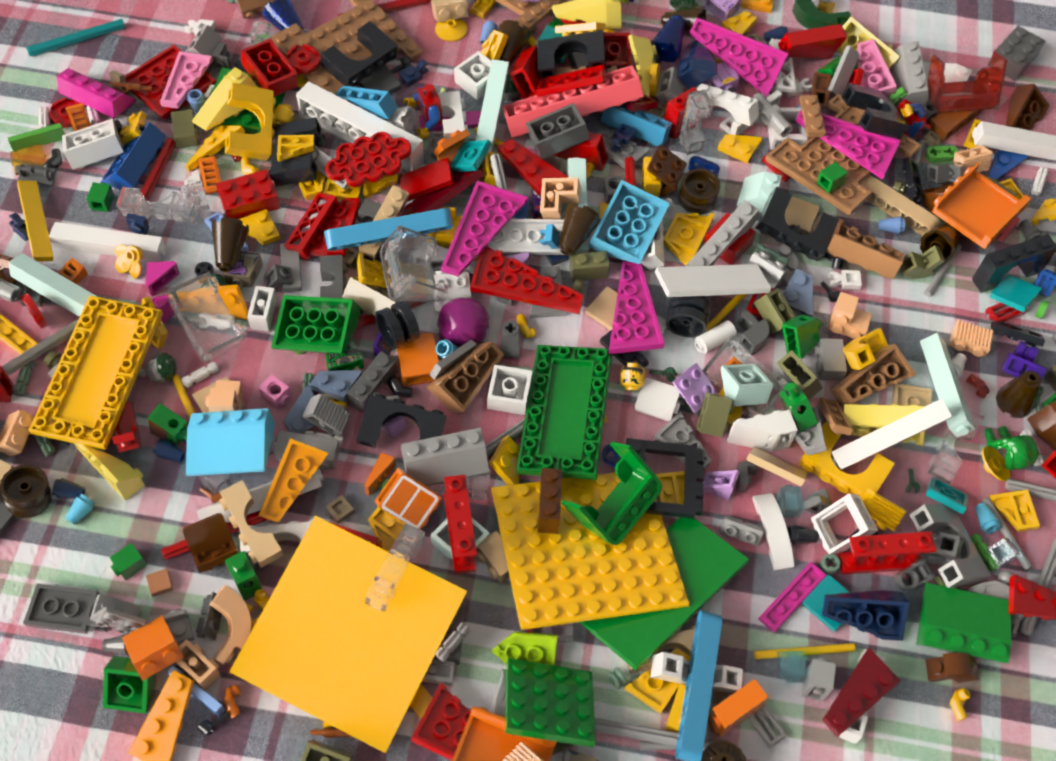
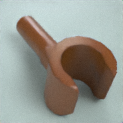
M204 487L200 488V491L208 496L213 503L219 502L222 499L220 492L213 495Z

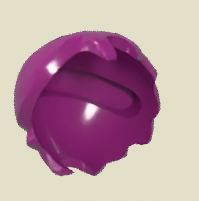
M461 297L448 301L442 307L438 316L439 337L442 340H449L454 345L459 346L464 345L470 340H473L476 344L479 341H483L486 337L487 329H489L488 321L490 319L486 308L472 298Z

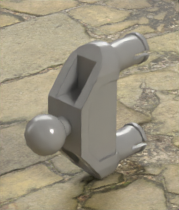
M1003 570L998 574V581L994 580L977 584L968 588V591L1009 600V579L1013 576V573ZM1011 614V636H1016L1020 622L1026 618L1023 614Z

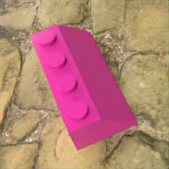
M69 68L56 76L60 94L90 106L92 109L113 119L137 102L135 98Z

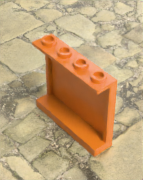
M978 162L973 167L970 166L965 171L963 177L959 176L954 182V186L950 185L945 190L943 196L939 195L933 203L935 207L932 213L983 249H986L1025 210L1031 198L1025 194L1019 200L976 171L980 165Z
M473 706L452 761H503L520 742H523L543 761H550L557 742L505 734V716H498L489 712L486 708Z

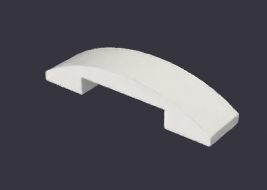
M768 493L752 496L757 516L760 515L770 547L768 553L774 571L794 568L793 552L787 527L774 495Z

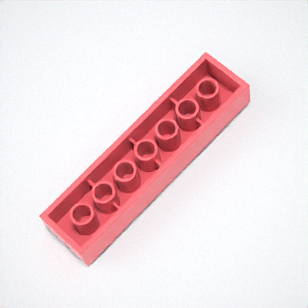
M631 65L606 73L602 83L540 97L535 95L504 105L502 108L511 138L522 137L528 133L527 122L572 103L576 106L581 117H586L590 113L602 112L612 106L618 107L625 102L637 101L644 96L639 76Z

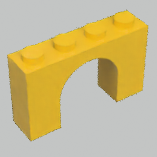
M232 82L228 89L227 106L243 108L253 112L260 121L261 130L256 134L230 131L226 136L225 154L267 161L273 155L272 140L274 138V129H272V124L275 121L273 108L276 103V98L273 97V90Z
M825 422L822 428L827 451L808 456L804 453L799 465L807 472H812L820 477L822 481L835 486L842 493L857 494L861 498L867 488L877 493L895 463L877 453L864 472L860 474L842 472L835 466L831 458V451L841 435L832 432L829 424Z

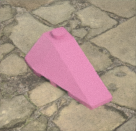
M874 39L858 43V53L860 54L858 68L864 69L860 86L884 91L887 97L892 93L895 94L897 85Z

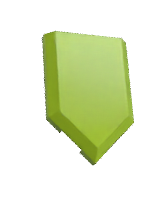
M515 631L491 651L505 664L508 658L555 665L558 635Z

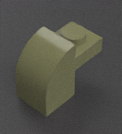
M934 245L921 255L910 252L904 257L900 268L905 277L911 279L925 278L934 274V269L945 262L940 247Z

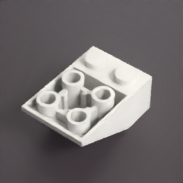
M777 410L772 414H758L749 419H737L733 422L727 442L750 448L755 446L764 451L774 452L789 448L798 430L790 410Z

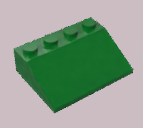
M283 295L271 348L275 350L343 354L358 325L361 307L353 299Z
M925 583L916 645L951 653H965L974 658L997 663H1009L1011 649V614H1008L1009 600Z

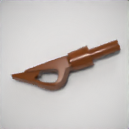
M110 81L113 86L124 94L130 90L152 91L151 86ZM120 86L125 87L126 90L124 91V90H122V89L119 88V87H120Z
M338 728L310 730V735H323L324 738H355Z

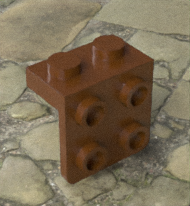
M659 145L653 154L647 170L664 183L660 194L665 197L669 193L673 194L677 189V184L684 174L687 163L663 145Z
M221 513L187 525L182 529L199 574L224 564L226 559L238 554Z

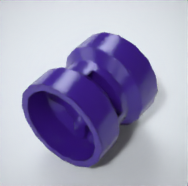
M1020 341L1013 354L1033 362L1039 348L1034 346L1029 348L1025 342Z

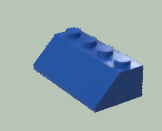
M151 122L145 124L142 128L140 127L141 134L123 146V153L115 158L100 183L110 184L112 188L127 191L131 188L135 189L140 183V176L147 172V165L156 158V151L163 147V140L166 135Z

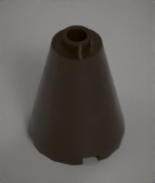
M705 6L665 12L661 16V25H663L664 29L694 38L690 35V30L696 18L706 21Z
M504 20L500 24L498 32L508 35V39L499 61L509 62L510 67L530 39L531 34L525 25L521 27L517 21Z
M570 202L566 207L558 245L561 249L560 252L567 256L578 251L601 220V218L599 219L600 215L593 209L585 205L583 208L578 207V203Z
M224 217L221 218V221L216 222V219H214L212 222L215 264L220 271L230 272L236 266L249 233V225H242L243 221Z
M945 223L926 232L921 237L920 250L923 254L934 245L939 246L945 262H948L956 251L962 233L948 223Z
M1026 371L1003 385L996 395V403L1003 413L1011 414L1013 418L1028 416L1035 407L1041 385V377L1034 371Z

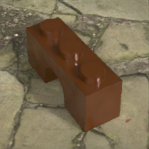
M542 468L538 533L558 534L562 469Z

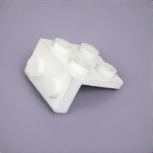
M435 271L436 275H432L436 311L440 312L442 307L452 299L461 297L471 298L469 272L464 271L459 277L442 271Z
M645 378V385L641 387L635 404V410L670 421L673 413H678L680 403L677 402L678 398H683L675 385L672 386Z

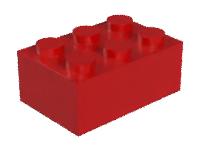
M271 38L241 50L242 66L259 88L273 90V97L298 86L297 71Z
M268 169L216 183L217 192L226 218L241 219L265 209L268 212L280 209L278 195Z

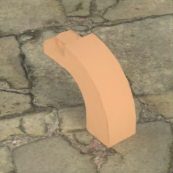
M224 585L209 604L226 618L229 627L225 643L213 658L218 665H223L224 662L228 664L235 654L233 649L240 652L251 632V617L246 603L237 592Z

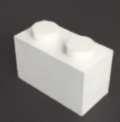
M255 286L247 316L250 329L270 330L277 303L274 288Z

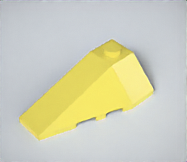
M574 0L552 6L556 18L574 22L579 19L586 23H605V28L621 29L622 26L621 3L619 0Z
M852 17L844 24L843 28L848 37L839 47L838 51L843 54L846 46H852L858 52V43L874 39L888 69L899 59V55Z
M236 67L233 68L222 79L192 122L207 131L223 123L226 118L232 115L234 117L239 115V112L244 110L243 108L227 106L229 87L232 82L257 87L248 74Z
M75 444L81 454L125 501L145 486L142 481L144 476L138 468L133 469L128 463L98 448Z

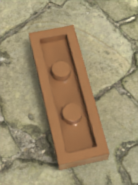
M800 95L799 103L807 138L825 137L826 131L817 95Z
M821 397L818 405L831 431L838 435L845 434L850 436L853 428L839 402Z

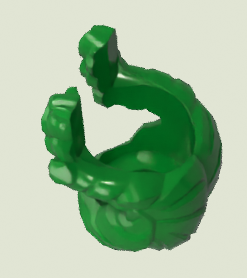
M1002 426L998 428L1001 439L997 440L992 428L985 429L984 436L989 447L994 449L1005 448L1007 450L1004 464L1006 469H1025L1034 464L1038 459L1037 444L1029 435L1012 437L1007 427Z

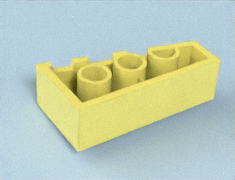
M851 403L844 404V413L853 428L851 435L863 437L925 406H899L897 404L859 405ZM925 431L901 443H907L910 440L916 441V445L923 446Z

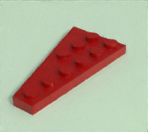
M488 245L479 254L470 285V291L575 314H580L584 296L565 285L557 284L548 276L540 275L537 270L514 258L510 259L504 256L503 252L495 251L489 248Z
M441 682L411 741L452 761L471 711L461 703V700L456 695L453 696Z

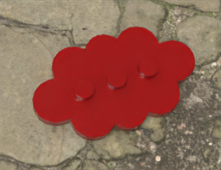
M377 132L371 138L362 136L357 138L354 143L341 144L336 150L337 158L330 160L326 164L325 171L329 179L333 181L345 179V182L351 187H360L366 181L378 182L384 175L392 176L401 170V160L410 156L412 151L411 144L405 138L392 139L391 135L387 132Z

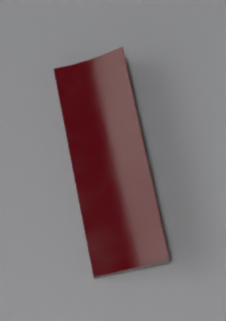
M481 169L477 171L453 172V185L416 198L403 208L399 216L437 210L482 178L484 173Z

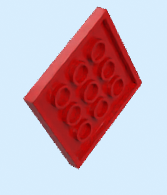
M172 45L125 75L126 83H138L142 86L152 87V91H130L162 120L171 116V112H176L189 104L187 97L178 109L163 107L160 103L179 51L183 52L176 45ZM205 71L193 89H198L204 94L210 85L216 84V80Z

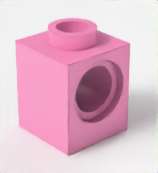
M272 374L258 387L261 397L277 409L282 405H286L291 398L289 386Z

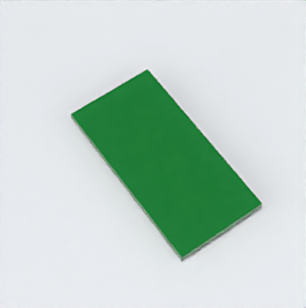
M537 345L516 468L517 474L541 476L542 468L562 469L563 478L597 480L612 354H608L609 349Z
M679 517L666 529L689 601V607L579 622L636 671L749 563V559L695 518Z

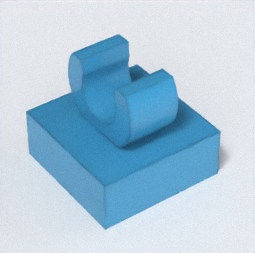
M553 224L546 225V230L540 231V234L545 236V238L540 239L539 242L542 245H549L552 249L559 248L560 231Z

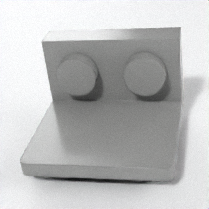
M101 593L97 595L89 619L95 621L96 625L101 627L111 626L117 628L116 631L123 634L135 631L144 626L147 621L138 618L140 606Z

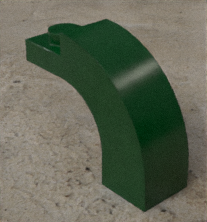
M795 0L792 10L796 20L806 29L837 24L844 26L851 17L849 11L839 13L822 12L814 6L812 0Z

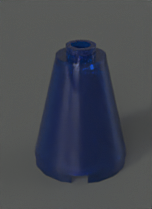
M275 0L272 3L269 1L263 8L262 14L264 18L279 31L296 23L305 32L292 0Z
M680 15L671 16L651 41V45H655L656 51L661 54V61L675 62L676 59L680 58L685 29V20Z

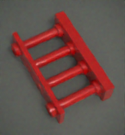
M465 475L444 477L446 489L444 502L454 574L476 572L474 556H477L466 477Z
M932 531L849 537L852 552L839 553L838 558L842 575L901 571L922 559L920 553H934L937 550Z

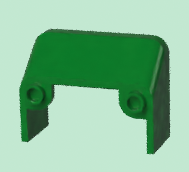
M611 442V447L621 457L615 467V474L620 479L619 484L597 510L589 505L581 506L563 500L562 504L581 525L607 543L618 545L662 491V483L630 445Z

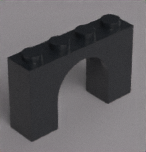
M371 21L358 28L357 40L372 54L368 59L352 60L346 57L334 45L321 53L320 65L344 86H357L360 81L370 77L373 72L383 68L386 63L393 61L397 57L398 45Z
M603 30L537 41L540 79L558 75L557 66L559 60L571 52L585 53L588 56L589 67L604 64L607 72L606 40Z
M852 83L848 84L841 98L847 106L865 110L859 121L864 131L901 139L907 130L908 123L884 91Z
M316 117L277 124V130L274 134L275 142L272 146L273 155L270 159L271 168L269 170L271 180H273L276 187L316 180L318 166L312 155L277 161L278 135H314V143L321 142L323 129Z
M776 187L770 193L755 228L762 234L774 238L777 242L791 247L792 250L806 255L807 258L818 261L825 255L839 220L823 212L816 218L810 234L802 235L794 232L789 228L785 220V211L792 194Z
M1046 234L988 253L972 277V281L982 293L996 288L1004 275L1017 265L1026 278L1036 275L1041 270H1044L1055 254L1056 244L1050 235Z
M382 394L370 395L356 442L357 444L376 449L383 425L389 419L397 416L408 417L417 424L420 430L419 440L442 436L447 416L443 415L444 413L439 410H432V412L424 410V407L421 405H406V402L403 400H388Z

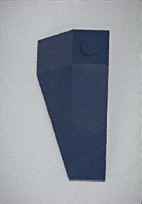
M697 40L686 46L678 65V78L688 89H691L717 75L716 61L707 48Z
M878 590L829 594L824 596L822 616L844 625L853 626L859 631H866L882 640L903 641L910 602L901 591Z

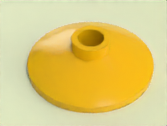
M460 18L437 22L435 32L442 40L458 41L467 34V25Z
M984 447L982 449V458L986 472L992 474L1000 481H1007L1010 478V470L1005 468L1003 456L992 447Z

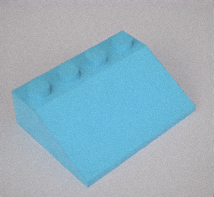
M621 180L591 238L589 248L597 252L607 251V255L610 257L640 264L670 203Z
M269 409L192 413L187 428L186 475L199 476L265 471L276 424Z

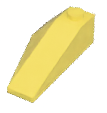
M629 35L643 94L652 98L649 81L651 80V65L655 63L654 55H657L655 45H651L650 39Z

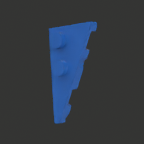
M997 149L988 176L998 180L1000 177L1010 173L1013 168L1018 167L1025 159L1028 160L1030 156Z

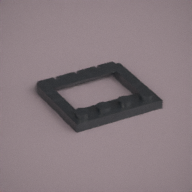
M626 438V445H630L644 462L646 453L685 457L684 505L654 501L645 514L694 519L695 515L702 516L705 451L697 449L695 445Z

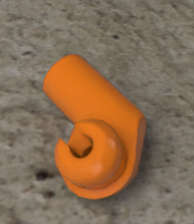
M236 684L232 687L228 686L225 690L224 705L230 714V718L241 714L235 701V697L241 694Z

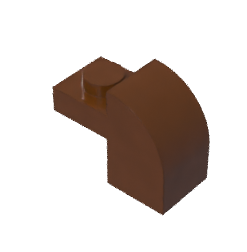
M814 72L809 95H817L820 107L827 108L830 94L828 88L832 75Z
M945 653L943 657L925 660L928 681L931 683L950 679L957 683L979 680L976 658L969 654Z

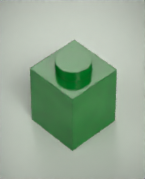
M834 162L820 171L817 184L826 192L831 193L844 185L848 172L838 163Z
M93 182L86 200L91 210L109 212L115 195L110 184Z
M132 543L109 557L113 563L110 568L117 577L122 575L125 581L147 566Z

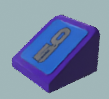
M379 332L373 344L374 354L377 356L381 351L390 355L392 349L387 346Z

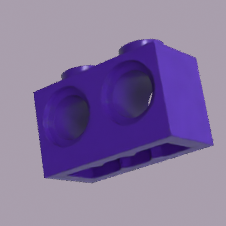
M1009 352L1001 370L1016 377L1026 371H1034L1041 377L1042 381L1047 368Z

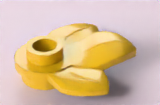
M123 244L118 245L114 250L118 256L115 263L116 270L119 273L129 272L133 279H137L142 271L140 260L143 258V252L141 248L134 245L128 247Z

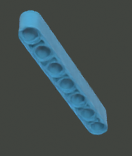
M443 208L333 228L324 231L327 250L335 251L453 228L450 209Z
M702 610L698 613L675 751V758L683 761H701L722 627L721 615Z

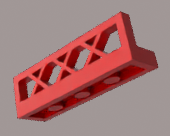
M321 193L316 195L284 245L287 250L299 252L302 260H310L312 257L309 254L310 248L315 246L319 234H323L324 226L328 221H331L333 212L339 205L337 197ZM321 200H326L324 204L318 206ZM318 212L316 217L309 219L312 214ZM310 225V227H309L308 230H306V231H304V232L301 233V230H302L304 227H307V226ZM302 239L299 245H293L294 241Z

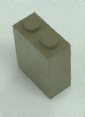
M792 350L777 362L783 373L802 390L808 400L823 389L818 378Z

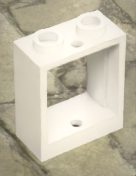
M781 108L782 116L787 121H796L801 108ZM799 124V134H788L785 137H780L770 125H767L770 150L775 149L787 137L800 146L808 140L805 128Z
M848 494L811 518L814 523L813 527L823 541L822 545L829 554L838 555L851 548L849 538L840 544L838 543L827 522L847 508H849L860 529V532L852 537L869 536L878 531L860 495Z

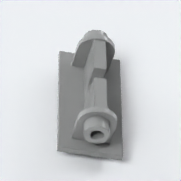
M731 515L729 517L724 516L719 533L755 546L759 545L764 533V529L760 528V525L757 526L748 522L743 524V520L731 517Z

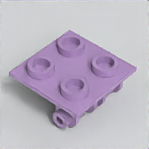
M697 362L690 368L685 369L673 381V384L694 413L702 408L706 392L718 394Z

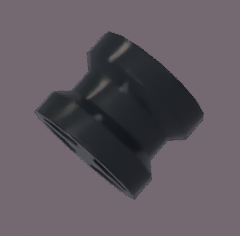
M201 262L195 267V274L199 283L206 275L209 276L211 273H215L212 264L209 262Z

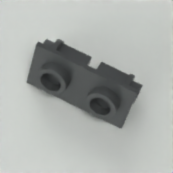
M28 164L16 166V172L19 173L18 180L37 181L38 184L53 186L57 169Z
M212 592L211 595H207L203 599L200 614L206 615V617L199 618L195 631L199 638L208 636L216 640L222 614L209 605L216 596L215 592Z

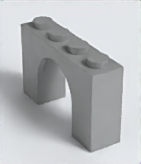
M924 504L909 514L918 532L932 531L938 535L942 532L961 536L964 539L960 559H954L938 569L947 588L974 586L991 577L955 510L943 504Z

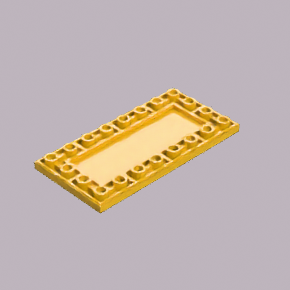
M89 295L29 428L30 434L107 450L162 318L163 311L161 309Z

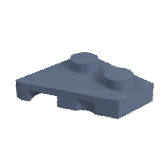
M796 269L783 296L791 308L810 317L813 315V276Z
M319 371L309 384L310 389L345 402L347 392L362 375V371Z
M309 386L304 388L283 420L289 432L301 434L315 426L302 417L310 398L314 396Z

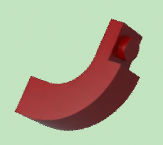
M132 401L126 402L115 428L116 436L112 437L114 445L118 446L119 452L139 448L141 445L137 417Z

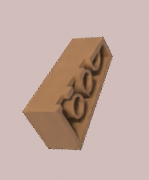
M839 218L826 252L834 257L843 258L851 264L860 265L865 270L879 273L884 278L894 279L903 263L904 253L885 243H877V240L869 234L868 236L860 234L858 228L854 226L849 228L844 225L845 221Z
M492 341L478 344L426 388L451 413L464 412L492 373L494 365H497L504 356V353Z
M891 344L883 346L873 354L875 362L861 370H853L833 386L830 391L840 405L851 404L917 374L897 345Z

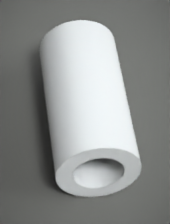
M727 320L696 337L695 347L699 352L706 354L736 337V329Z

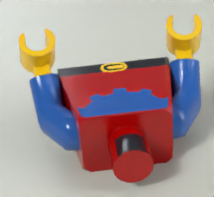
M426 84L417 89L413 98L404 99V103H408L407 106H411V108H415L418 105L425 121V128H418L416 134L419 135L418 137L427 139L429 130H432L435 125L443 124L441 101L434 85Z
M904 99L897 107L899 113L908 123L904 135L914 138L919 131L927 134L931 125L926 123L924 108L920 103L913 104Z

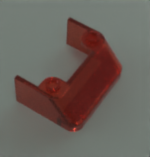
M993 51L990 67L981 68L976 74L975 81L944 83L945 63L936 55H931L928 86L933 107L938 112L995 108L1000 102L1008 60L999 52Z

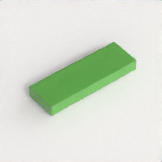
M58 123L8 137V141L13 152L18 153L60 141L65 133L61 124Z

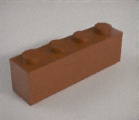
M974 88L968 93H963L959 100H954L947 109H942L938 116H933L929 120L928 124L931 125L929 131L937 133L942 144L983 112L989 99Z

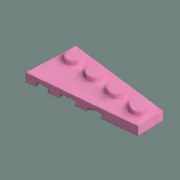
M179 51L160 100L161 106L178 109L188 96L189 91L194 88L213 62L212 56Z

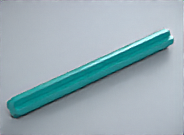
M118 19L28 46L26 50L29 56L38 55L124 29L125 24L122 19Z

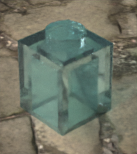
M792 485L780 487L776 498L783 517H799L803 511L800 487H793Z
M1003 538L987 548V551L999 567L1006 566L1022 555L1010 538Z
M777 651L779 678L786 679V683H797L799 678H806L804 651Z

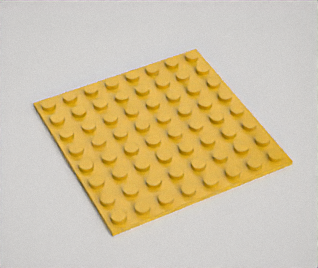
M615 473L598 474L597 480L562 479L558 534L538 533L540 482L491 487L521 630L689 607V601L661 515L644 513L623 541L618 545H612L581 525L563 506L562 501L566 500L581 506L589 505L597 510L620 482Z
M315 516L234 662L230 673L386 753L467 591Z

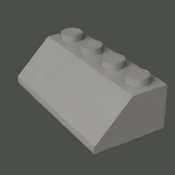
M919 41L901 44L894 50L900 57L889 69L897 89L902 87L907 93L905 97L899 98V101L894 104L896 109L904 99L913 104L920 103L921 105L928 101V87Z
M481 428L401 444L406 473L426 486L445 483L444 477L465 475L466 478L489 473L486 447Z

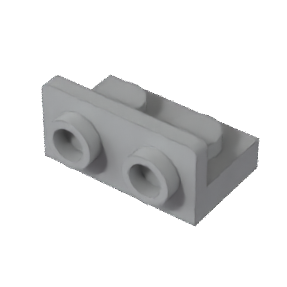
M175 609L169 614L162 615L177 644L183 643L186 639L188 641L194 640L190 616L186 609ZM154 615L149 617L146 621V624L160 617L161 615Z

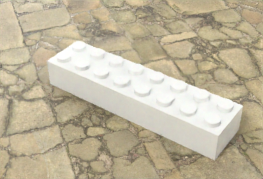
M309 81L296 94L301 119L316 117L323 130L348 143H354L357 138L362 136L371 138L377 132H387L391 135L392 139L405 138L410 142L412 151L408 158L401 160V171L405 173L420 168L424 163L423 140L420 137L406 132L389 121H385L375 114H371Z

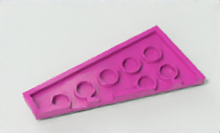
M696 18L690 30L691 36L763 95L769 96L788 57V53L700 18Z
M800 110L796 118V123L805 128L802 112ZM821 113L826 133L825 137L819 138L883 180L900 140L866 132L861 126Z
M477 181L442 264L441 271L459 277L526 204L528 197Z
M623 261L608 354L664 348V339L641 263Z

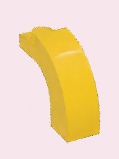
M877 328L862 337H857L844 346L843 352L850 368L861 370L875 362L873 353L880 350L883 346H887L888 343L882 329Z

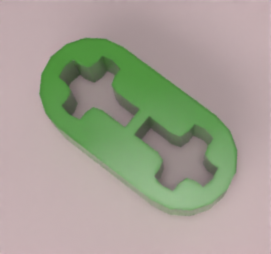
M951 145L930 146L925 153V159L930 163L954 161L955 152H958V149Z

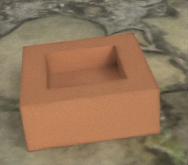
M167 568L146 575L152 597L173 590Z

